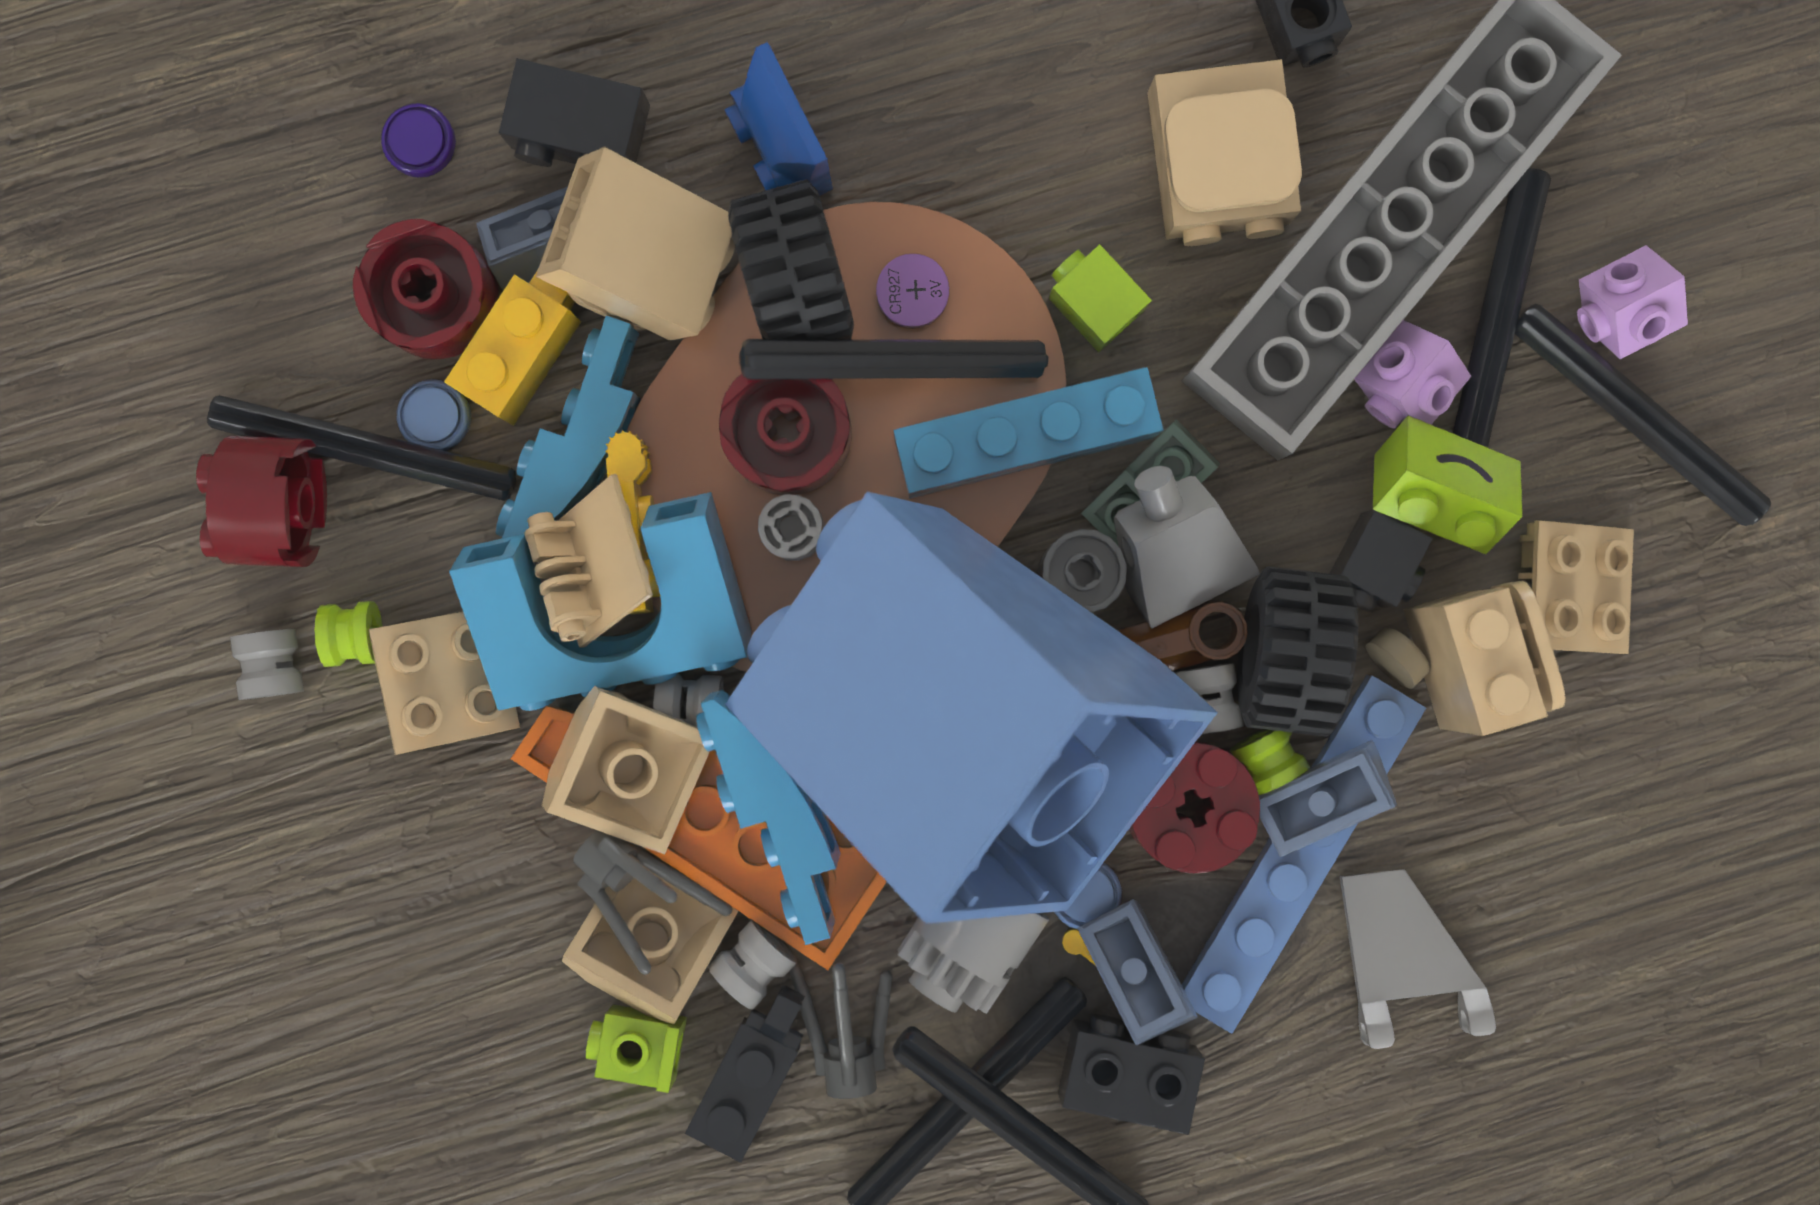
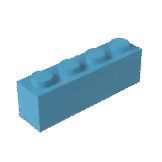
M1148 367L894 429L893 431L908 496L911 499L1154 439L1163 431V426Z

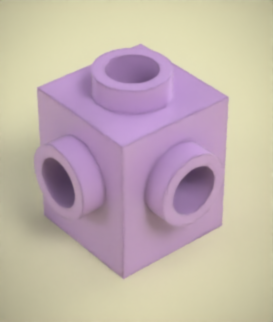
M1647 245L1579 279L1582 305L1577 311L1579 324L1591 341L1602 342L1619 359L1688 325L1685 276Z
M1402 320L1355 377V381L1369 399L1365 404L1368 412L1384 425L1396 428L1408 415L1432 425L1438 416L1450 407L1454 397L1470 379L1471 375L1448 340Z

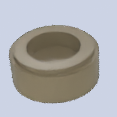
M1382 628L1365 646L1368 655L1378 668L1393 681L1405 688L1413 689L1429 673V663L1425 655L1410 639L1397 630Z

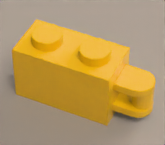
M537 271L529 283L515 274L513 275L444 381L447 385L513 426L581 323L570 311L575 301L569 296L567 291L537 278Z

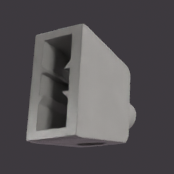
M1155 466L1144 470L1136 477L1134 485L1140 500L1119 510L1114 517L1118 545L1122 550L1127 565L1126 590L1151 628L1260 575L1257 565L1221 507L1196 476H1187L1176 482L1170 468Z

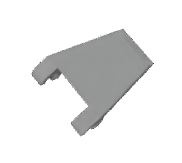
M1405 869L1340 876L1358 999V1021L1362 1042L1374 1049L1388 1048L1394 1044V1031L1386 1001L1458 992V1016L1463 1032L1474 1036H1485L1494 1033L1496 1022L1487 988Z

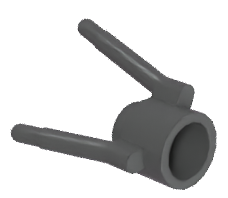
M596 830L585 840L574 856V864L585 873L577 885L594 900L628 956L631 957L639 972L644 975L651 972V964L607 895L606 887L609 886L613 891L618 892L635 878L666 902H676L677 893L657 877L659 876L724 916H729L732 913V906L649 854L637 844Z
M797 963L789 973L794 990L805 995L800 1010L814 1052L816 1075L825 1076L826 1094L832 1098L852 1099L874 1093L877 1090L876 1071L885 1069L884 1040L891 997L892 973L886 970L880 975L870 1046L867 1047L865 1037L852 1035L845 967L841 963H836L833 966V992L838 1038L828 1042L829 1050H827L808 986L806 985L802 969Z

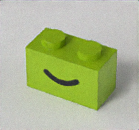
M1408 415L1374 455L1373 510L1487 554L1522 518L1521 461Z

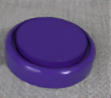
M408 104L397 109L385 122L381 134L382 149L388 161L397 170L411 177H429L440 172L448 165L455 151L456 139L452 125L439 110L426 104Z

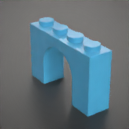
M712 492L648 507L640 530L659 588L661 610L650 623L635 632L621 636H599L583 648H579L577 640L563 642L560 639L559 632L551 631L543 599L545 596L541 595L539 589L541 580L535 575L534 568L536 565L532 560L524 534L463 547L449 572L498 711L518 706L525 711L537 710L551 704L556 698L579 693L586 697L594 686L612 691L617 685L640 680L644 684H658L672 679L678 672L703 667L706 671H719L735 665L740 659L747 658V648L752 630Z

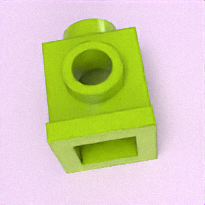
M613 1004L605 1013L604 1022L593 1020L589 1031L586 1059L597 1060L594 1077L654 1087L656 1091L669 1093L677 1078L687 1017L679 1016L675 1024L672 1025L649 1017L632 1007ZM625 1041L638 1043L642 1049V1058L638 1060L623 1057L620 1050L621 1043Z

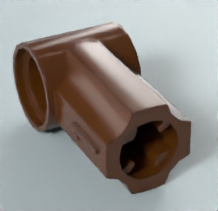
M1219 601L1204 602L1154 628H1151L1147 621L1117 629L1121 634L1163 662L1172 671L1213 659H1227L1239 652L1244 646L1248 634L1247 623L1242 613L1234 606ZM1212 612H1222L1231 622L1232 632L1230 638L1219 647H1208L1199 637L1201 621Z

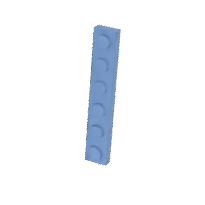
M1366 675L1312 767L1373 740L1387 774L1426 710V707L1373 675ZM1357 824L1282 857L1279 856L1269 837L1182 983V987L1196 1013L1232 1034Z

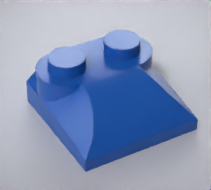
M766 42L755 48L745 84L729 92L734 104L725 108L724 111L740 143L743 144L752 139L762 161L752 166L764 191L807 179L818 191L819 196L833 189L828 159L769 43Z

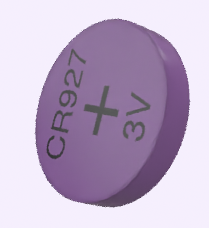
M921 254L901 255L891 260L881 271L876 286L877 301L883 314L896 325L905 328L924 327L937 320L946 308L949 297L948 279L941 266L933 259Z

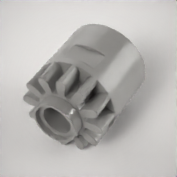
M1044 913L925 924L918 917L897 949V955L909 962L908 966L914 970L908 979L909 982L938 1005L956 1013L964 1002L975 1011L979 1009L987 1014L1009 982L1010 975L1014 969L1019 967L1048 923L1049 918Z

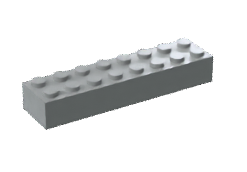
M1497 0L1193 366L1182 382L1276 460L1279 461L1293 454L1622 55L1555 0Z

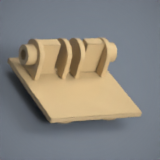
M611 474L558 521H554L553 514L550 512L537 513L527 519L529 528L524 532V536L528 542L533 562H541L534 568L536 577L548 579L539 585L541 595L545 596L543 599L551 631L559 632L561 641L577 640L579 648L586 647L653 595L649 584L648 570L642 561L631 524L630 509L624 500L617 474Z
M1540 520L1534 521V523H1527V535H1520V542L1522 543L1521 568H1532V573H1518V580L1532 581V590L1539 603L1553 650L1629 654L1634 529Z
M464 612L368 630L395 755L520 728L516 707L499 711L497 709Z

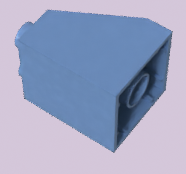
M867 492L862 500L842 508L825 525L816 545V553L821 562L792 605L777 610L756 629L747 648V656L752 665L725 705L925 924L1066 911L1218 712L1159 659L944 509Z

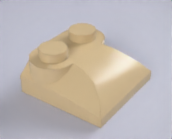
M594 686L577 707L548 773L542 807L550 814L665 855L709 752L702 743L698 727L629 700L616 691L604 690Z
M659 876L657 877L677 893L676 902H666L635 878L618 892L613 891L608 886L605 891L651 964V972L647 975L639 972L596 903L563 955L562 962L588 983L637 1011L674 1025L731 926L738 910L732 907V913L729 916H724Z

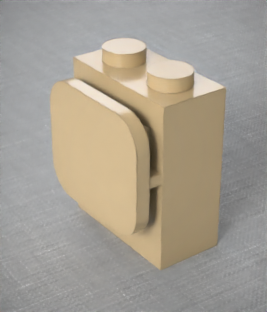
M1282 59L1157 74L1154 76L1148 90V101L1166 240L1183 238L1185 246H1201L1222 240L1221 233L1246 230V237L1249 239L1266 238L1282 234L1284 232V225H1289L1301 212L1298 186L1302 177L1295 112L1286 95Z
M603 147L578 158L536 277L567 291L577 304L604 317L607 315L630 323L635 330L647 329L668 340L696 336L707 325L713 314L715 299L712 293L718 275L730 262L735 249L734 240L731 238L732 232L728 219L729 212Z
M1525 581L1503 583L1486 590L1465 591L1404 609L1413 642L1422 651L1429 663V673L1424 679L1440 729L1485 736L1548 717L1546 711L1549 712L1564 707V686L1542 612L1533 590Z

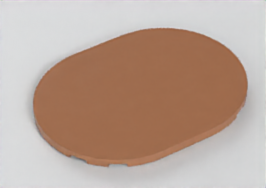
M864 202L823 210L853 316L854 329L852 339L1039 340L1045 344L1049 362L1048 367L1044 369L1043 375L1039 378L832 379L845 399L851 419L852 440L849 453L842 467L831 480L816 490L800 494V496L814 504L821 513L825 525L842 508L862 500L867 492L942 508L998 547L1035 495L1051 464L909 499L893 430L1066 387L1064 356L1058 332L1044 300L1024 270L1005 250L973 227L944 213L920 206L895 202ZM905 254H921L933 259L941 266L949 283V297L943 313L933 323L920 328H905L891 322L883 314L877 301L876 286L881 271L891 260ZM739 262L714 294L715 307L709 322L699 331L698 335L685 337L680 342L638 404L628 426L627 433L631 431L632 435L637 434L639 436L638 439H642L644 445L649 447L647 451L651 454L648 456V459L652 463V474L641 488L642 496L652 495L654 505L712 492L751 626L752 637L756 629L766 618L777 610L792 605L821 561L816 552L811 557L800 561H787L774 555L764 546L758 533V518L764 506L773 498L781 495L761 490L747 481L729 462L721 446L719 433L720 411L727 389L741 374L739 351H741L745 340L762 339ZM782 415L777 417L773 421L777 433L771 440L776 442L778 439L785 437L792 442L797 439L800 434L796 425L801 418L797 416L795 419L788 421ZM661 597L653 598V605L658 612L661 610ZM747 656V658L740 659L732 667L747 672L752 663Z

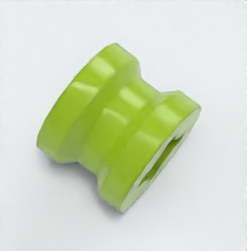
M374 601L358 602L353 609L344 610L337 604L319 606L315 617V643L319 659L324 667L341 666L346 659H357L362 664L375 663L368 630L383 627L379 608Z
M1262 729L1230 749L1231 754L1245 765L1256 785L1258 795L1268 793L1291 782L1310 768L1304 755L1295 753L1289 742L1292 732Z

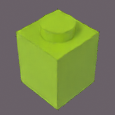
M1100 244L1086 257L1079 249L1076 250L1051 275L1057 284L1052 288L1048 299L1098 353L1137 319L1152 301Z

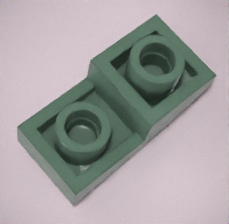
M1176 419L1081 514L1099 532L1111 537L1118 545L1114 517L1119 510L1140 500L1134 482L1141 472L1155 466H1166L1172 470L1176 482L1187 476H1196L1202 483L1219 467L1220 462Z

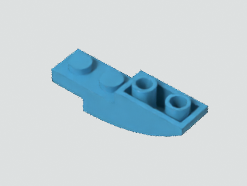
M606 315L601 330L593 328L590 332L582 355V364L588 366L580 390L573 388L570 391L562 412L561 423L568 426L565 436L540 428L536 441L529 439L525 443L517 465V475L523 477L515 501L508 499L501 510L496 526V535L507 538L524 534L529 528L527 519L541 512L552 513L554 521H558L592 492L607 473L606 458L609 455L605 452L608 448L606 443H609V437L615 436V432L619 434L623 430L627 433L628 426L641 401V398L634 392L621 388L639 333L630 323Z
M724 690L712 692L701 702L703 712L696 715V721L705 749L708 752L716 750L723 774L716 777L721 803L727 813L736 812L740 828L766 821L768 828L761 830L762 845L769 865L771 867L780 865L787 889L780 891L783 912L790 928L800 927L805 945L831 938L836 920L821 873L836 869L841 852L830 822L825 813L728 709L725 704L730 695Z

